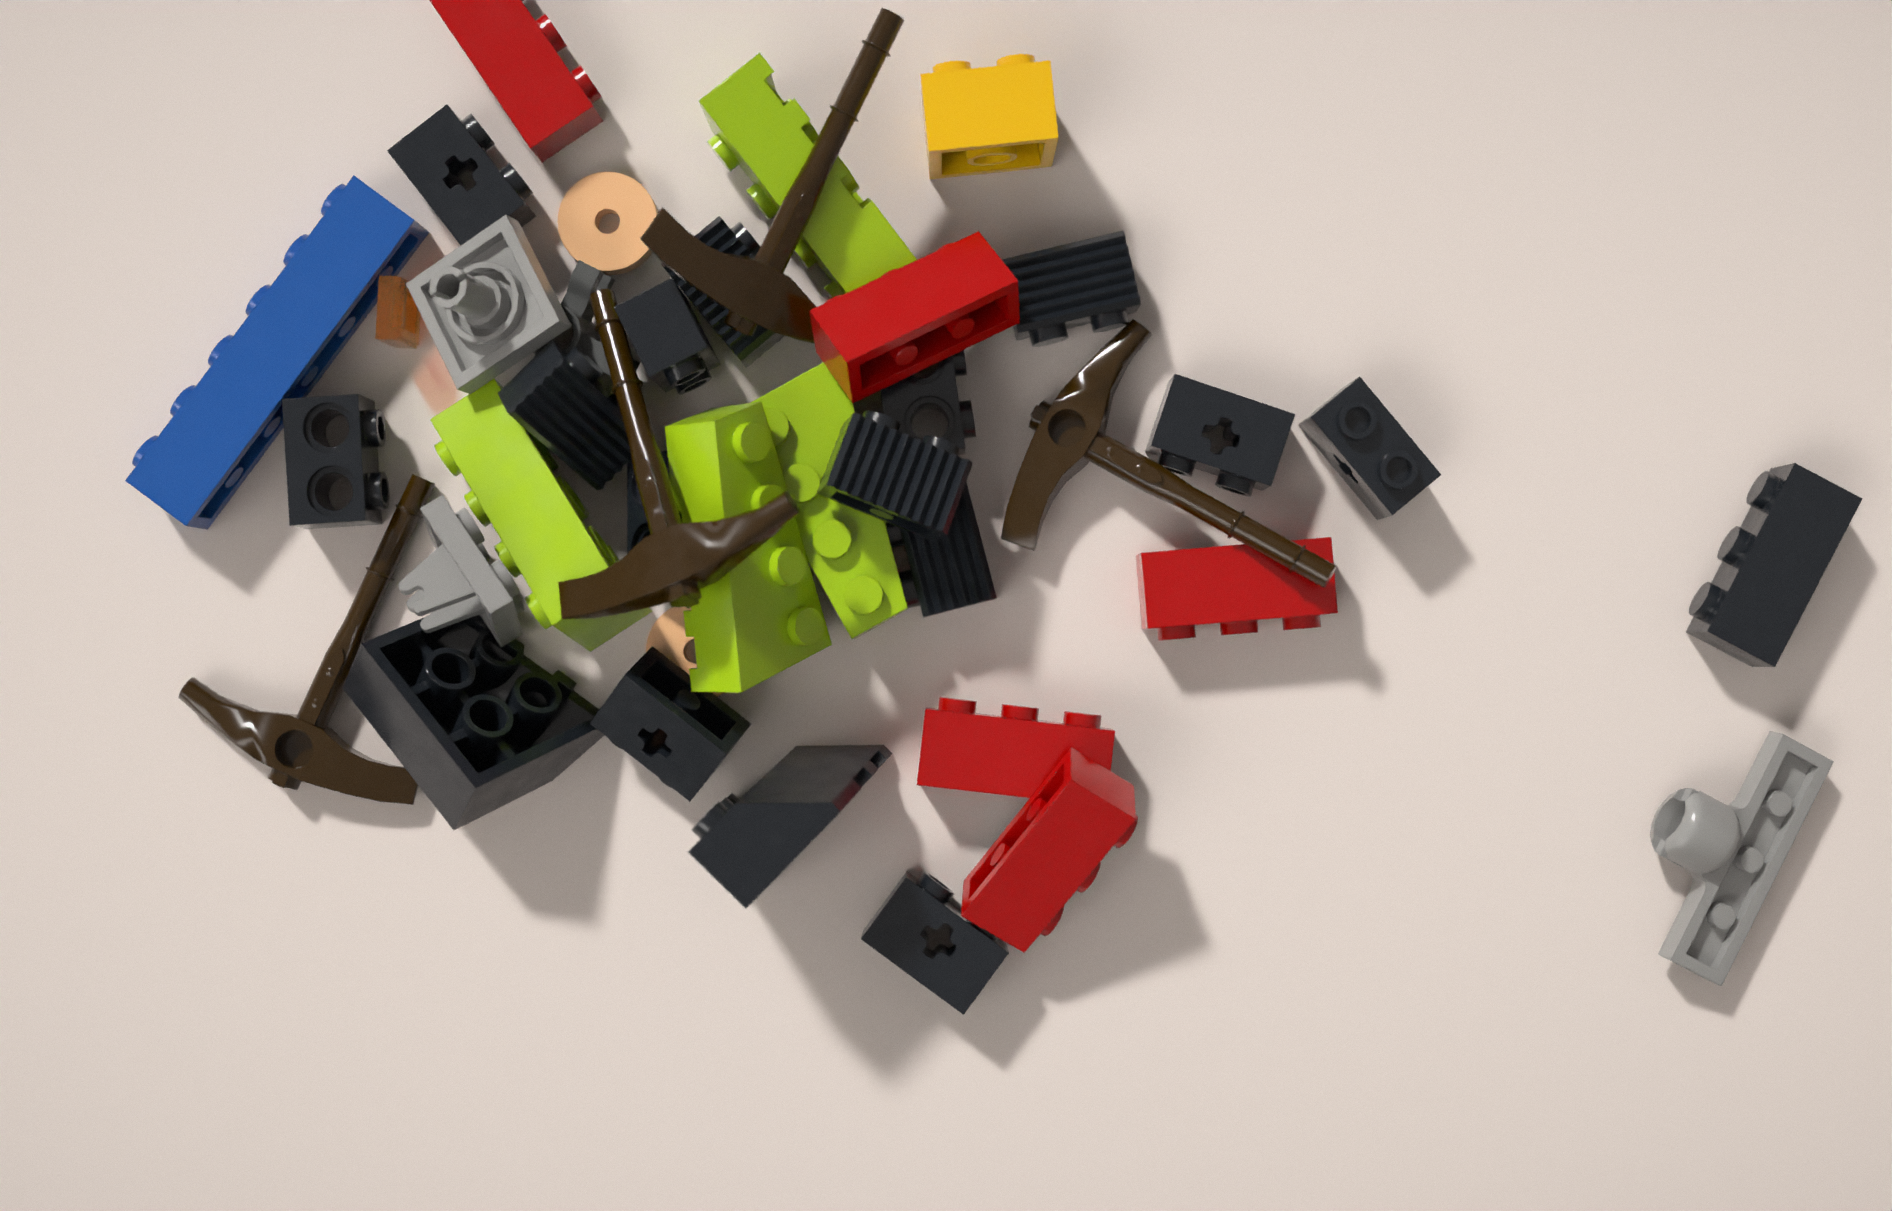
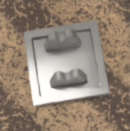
M443 495L421 507V513L436 550L399 582L398 587L404 595L412 594L418 590L407 600V607L417 616L431 613L421 620L420 626L425 633H431L479 614L500 647L523 635L517 614L525 610L517 596L520 591L500 560L489 565L488 561L491 558L482 543L485 541V538L466 508L455 513Z

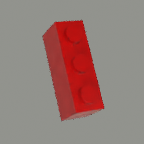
M429 0L523 139L542 163L603 122L592 105L602 96L581 65L571 72L566 67L558 52L567 47V45L546 14L534 20L524 5V0Z
M979 231L961 240L945 244L937 251L901 268L890 270L880 278L846 294L832 297L824 304L809 310L816 353L853 404L1020 323L1018 280Z
M1331 537L1291 540L1302 547L1306 545L1307 550L1334 564ZM1245 544L1144 552L1136 555L1142 629L1157 628L1158 641L1196 638L1195 625L1220 623L1221 635L1257 633L1258 620L1282 618L1283 630L1321 627L1320 615L1338 613L1335 573L1326 587L1322 588L1294 571L1289 573L1287 567Z
M939 697L938 709L925 708L917 785L1030 798L1070 747L1111 771L1115 730L1100 727L1101 715L1064 711L1063 723L1038 720L1039 708L1002 704L1001 716L976 713L977 701Z
M1070 747L963 881L961 916L1023 953L1027 951L1040 934L1043 936L1049 935L1060 921L1064 905L1076 891L1083 893L1091 886L1099 872L1102 859L1112 847L1121 848L1132 836L1138 823L1134 785Z

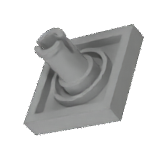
M508 215L503 216L406 283L457 390L468 394L473 393L572 327L519 221Z

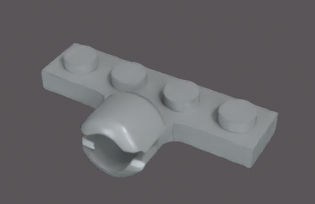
M1769 731L1736 799L1730 805H1725L1711 796L1691 788L1680 789L1669 795L1655 813L1650 830L1651 843L1657 854L1689 870L1693 881L1692 887L1658 955L1708 981L1722 986L1834 761L1784 734Z

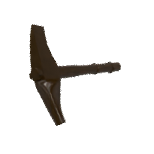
M881 8L866 40L861 41L863 46L834 105L829 106L831 111L805 164L787 192L755 259L748 256L722 253L707 246L689 233L663 207L640 238L651 252L680 278L721 307L729 310L724 320L727 326L747 336H753L759 325L775 333L815 344L809 310L817 306L791 277L783 273L816 208L836 158L854 122L859 121L857 116L886 57L891 56L889 51L904 23V19L896 13Z
M600 289L590 295V302L597 324L595 331L601 338L613 383L612 393L617 397L629 441L635 479L651 535L643 538L624 558L606 569L583 578L558 582L562 619L599 618L650 608L668 602L674 608L684 606L690 608L699 604V600L702 597L700 589L723 578L800 514L796 501L790 492L786 490L761 507L717 521L681 523L668 472L656 442L641 388L643 383L638 379L624 326L614 309L618 305L615 293L611 289Z
M1132 319L1129 324L1109 340L1064 386L1052 404L1046 401H1042L1039 405L1036 404L1030 414L1032 418L1029 422V428L1034 430L1035 433L1021 464L1006 508L1001 534L1002 540L1035 551L1042 524L1051 503L1066 482L1088 465L1090 461L1145 493L1179 507L1226 533L1228 539L1233 537L1287 567L1289 573L1294 571L1322 588H1325L1337 566L1307 550L1306 545L1302 547L1249 518L1245 515V511L1240 513L1193 487L1157 462L1105 434L1115 391L1132 358L1152 336V333L1136 320Z
M411 475L398 505H394L396 507L395 512L370 566L365 567L367 569L365 577L344 622L325 653L298 714L256 710L219 695L194 677L189 679L180 691L178 698L204 721L248 755L271 767L272 770L268 778L273 781V784L282 788L298 790L303 781L347 795L379 802L414 804L418 784L405 767L377 761L351 748L327 725L344 691L343 686L359 647L365 640L367 631L390 581L395 580L393 575L419 519L423 518L420 508L426 505L435 486L434 483L417 475Z

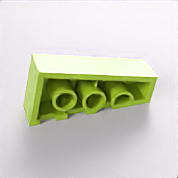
M758 53L701 98L699 103L714 134L707 141L708 145L730 172L738 165L753 183L746 190L747 194L763 215L770 220L777 214L819 135L810 123L811 119L795 98L793 100L787 99L784 102L778 95L771 75L774 73V70L761 53ZM839 156L836 158L816 208L794 251V254L807 269L817 263L831 280L824 287L830 299L846 294L880 278L890 270L901 268L917 260L870 198L863 201L856 191L860 187Z
M821 363L751 403L762 402L787 491L790 492L800 509V514L795 518L807 560L851 639H856L908 610L885 522L817 494L843 423L855 413L854 405L826 365Z
M492 379L430 419L442 439L434 447L448 470L454 476L462 473L470 486L471 491L466 493L464 498L476 518L485 527L492 523L502 541L494 546L495 551L504 566L515 578L521 574L532 591L531 594L525 597V601L537 621L544 629L554 626L591 652L653 611L651 608H645L599 618L562 619L558 582L583 578L600 572L619 561L611 546H607L592 525L586 528L583 520L589 517V512L568 482L561 475L557 478L552 471L558 468V464L547 447L507 413L498 395L503 386L495 379Z
M762 402L710 408L665 426L670 483L678 512L682 514L683 523L717 521L761 507L787 490ZM796 518L791 520L723 578L700 589L702 597L699 600V604L692 606L691 610L683 611L686 637H694L697 667L689 669L691 692L742 693L832 645Z

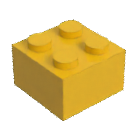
M1015 54L998 59L996 61L997 66L971 68V63L967 61H948L933 66L932 73L921 74L922 113L929 180L1052 167L1059 137L1051 61L1035 62L1033 55Z

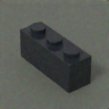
M1796 463L1774 467L1769 472L1764 471L1755 480L1748 492L1746 503L1751 507L1740 527H1734L1727 534L1719 548L1717 557L1722 563L1712 582L1704 583L1690 604L1689 614L1693 618L1686 633L1751 667H1775L1863 498Z

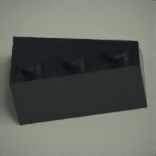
M479 614L431 633H425L422 630L420 622L423 618L361 643L343 686L344 691L453 830L553 781L604 736V734L590 724L600 709L574 691L577 684L574 680L560 670H557L553 675L524 655L525 645L517 639L500 647Z
M885 745L796 746L743 797L739 799L731 793L721 802L719 801L693 827L692 831L700 840L688 853L746 909L861 790V787L893 753Z

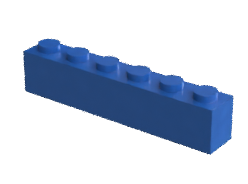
M354 175L347 185L341 184L337 186L327 196L321 208L323 217L309 235L304 234L292 243L284 256L283 263L286 265L272 285L268 284L261 287L253 295L246 307V314L248 315L246 320L234 336L228 335L224 337L214 347L208 358L210 368L196 386L191 385L180 393L170 409V414L173 416L159 436L155 435L146 440L133 457L132 464L135 468L125 481L185 526L209 529L284 428L282 399L302 398L309 395L430 233L413 218Z

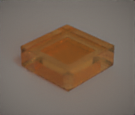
M379 276L375 339L394 348L416 349V345L419 346L420 312L406 286V283L409 281L400 276Z

